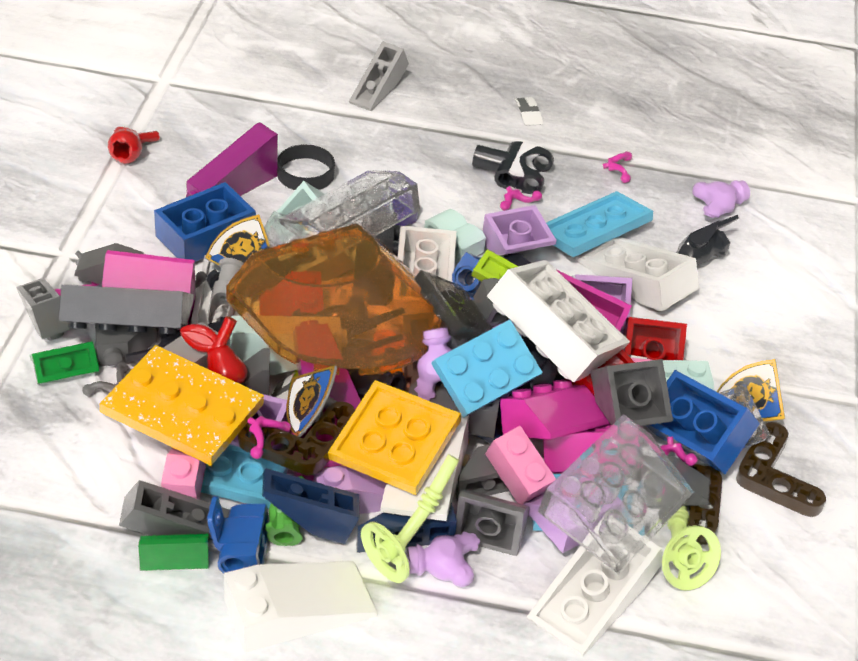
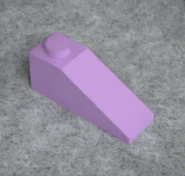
M344 465L326 467L314 475V482L359 494L360 514L381 511V503L386 487L385 482Z

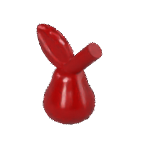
M116 127L108 140V151L117 162L123 164L131 163L140 156L142 143L159 141L158 131L137 133L130 128Z
M226 316L218 334L209 327L200 324H190L181 328L180 333L189 346L197 351L207 353V369L239 384L245 381L248 372L247 367L230 346L227 345L237 323L235 319Z

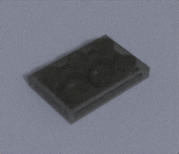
M422 269L414 279L421 288V295L434 306L433 312L440 319L444 320L448 326V333L453 338L459 341L462 339L470 341L493 329L461 285Z

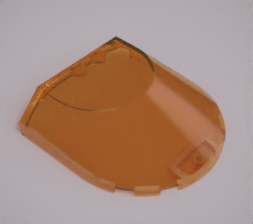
M358 223L331 231H322L317 235L294 239L285 244L253 252L226 285L227 302L275 353L296 365L300 360L314 364V371L336 365V375H339L340 368L359 369V375H372L402 368L417 361L427 352L428 345L422 342L424 339L423 331L441 328V308L432 291L381 240Z

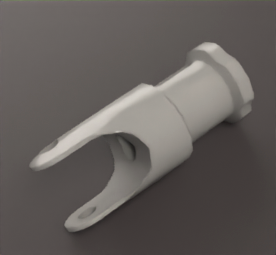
M223 258L219 261L221 270L218 281H215L207 314L209 323H212L215 310L222 304H229L227 316H234L240 293V286L238 284L241 273L245 271V264L235 258Z

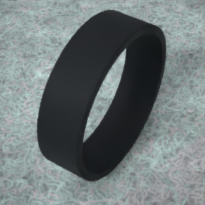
M308 144L295 145L283 150L278 156L277 177L289 189L296 190L305 181L316 189L321 190L329 186L334 179V157L322 147ZM296 159H313L327 165L329 170L317 177L304 178L291 175L282 167Z

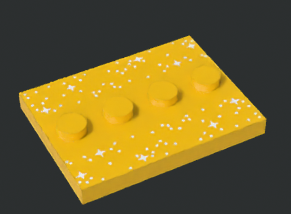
M155 345L99 404L100 413L212 466L245 427L248 419L253 417L264 404V395Z

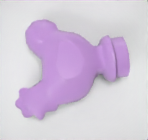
M734 180L730 184L721 181L711 183L697 182L694 184L692 192L695 197L705 201L707 206L703 208L704 214L711 218H719L720 215L731 213L734 210L735 203L741 204L750 197L749 186L743 180Z
M448 327L423 331L424 339L422 342L428 345L429 349L418 361L419 378L417 379V387L414 390L418 393V397L428 401L436 397L434 390L437 382L441 381L431 362L452 350L447 346V343L451 340Z
M463 532L454 536H437L426 548L419 544L416 547H407L409 574L420 576L424 571H428L437 579L452 581L454 585L459 587L468 586L473 582L474 574L472 567L464 560V554L471 550L476 551L480 544V539L474 533Z

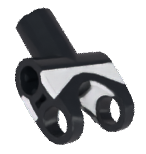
M521 141L512 142L507 151L477 145L472 160L473 167L496 172L494 179L501 188L506 189L510 186L512 190L519 189L521 193L526 194L542 190L545 182L540 172L549 171L554 163V157L549 150ZM543 156L549 163L542 164L537 160V157ZM526 179H535L539 185L531 186L527 183Z

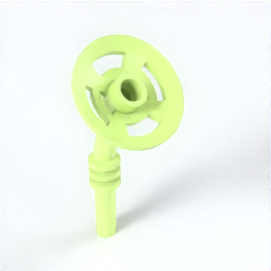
M450 454L447 455L431 486L424 489L426 494L422 493L421 498L423 500H418L417 504L419 507L398 535L392 534L388 529L376 522H369L363 526L361 539L364 549L373 565L387 579L395 583H401L408 578L410 568L405 554V547L429 514L436 511L434 506L439 505L438 499L442 500L443 495L441 493L460 461ZM373 532L376 534V535H375V543H374V539H373ZM387 562H392L393 564H396V570L392 568Z
M674 506L670 511L667 526L671 531V539L662 557V570L666 580L680 590H694L707 583L716 572L721 557L719 540L711 530L698 525L687 527L689 518L687 506ZM700 534L707 540L709 551H703L701 545L696 541ZM670 561H673L674 566L679 570L678 578L670 571ZM705 562L706 565L704 566L702 571L696 576L690 578V575L697 572Z

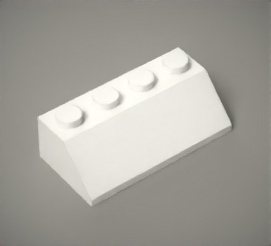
M401 226L392 312L404 309L405 314L402 316L433 314L451 308L456 231ZM402 316L391 320V325L402 326Z

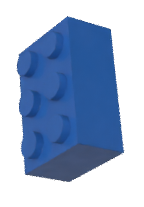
M224 182L154 210L155 236L176 258L190 259L196 262L204 259L211 244L223 230L237 221L256 215V210Z
M674 370L667 380L673 421L646 426L653 434L667 441V437H673L674 444L681 443L684 452L695 454L698 460L725 475L760 423L748 408Z

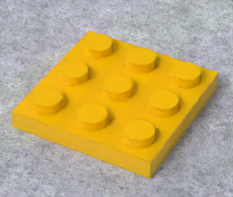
M375 380L328 451L329 460L417 495L460 424L461 413Z

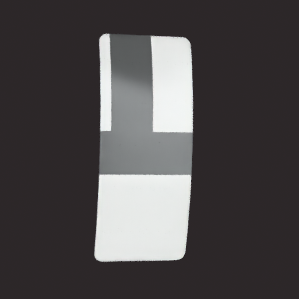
M533 97L514 98L520 109L524 125L543 124L540 110Z
M295 373L278 382L272 390L271 396L287 400L290 382Z

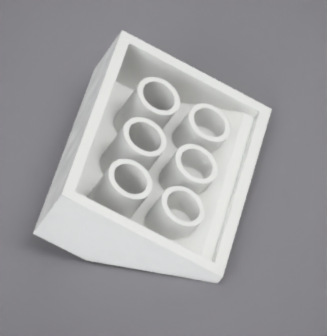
M546 260L508 269L487 295L493 302L495 310L507 316L514 323L516 330L521 335L528 337L536 345L537 351L542 356L550 358L558 366L557 369L564 378L573 382L588 376L591 373L590 371L596 370L630 343L618 329Z

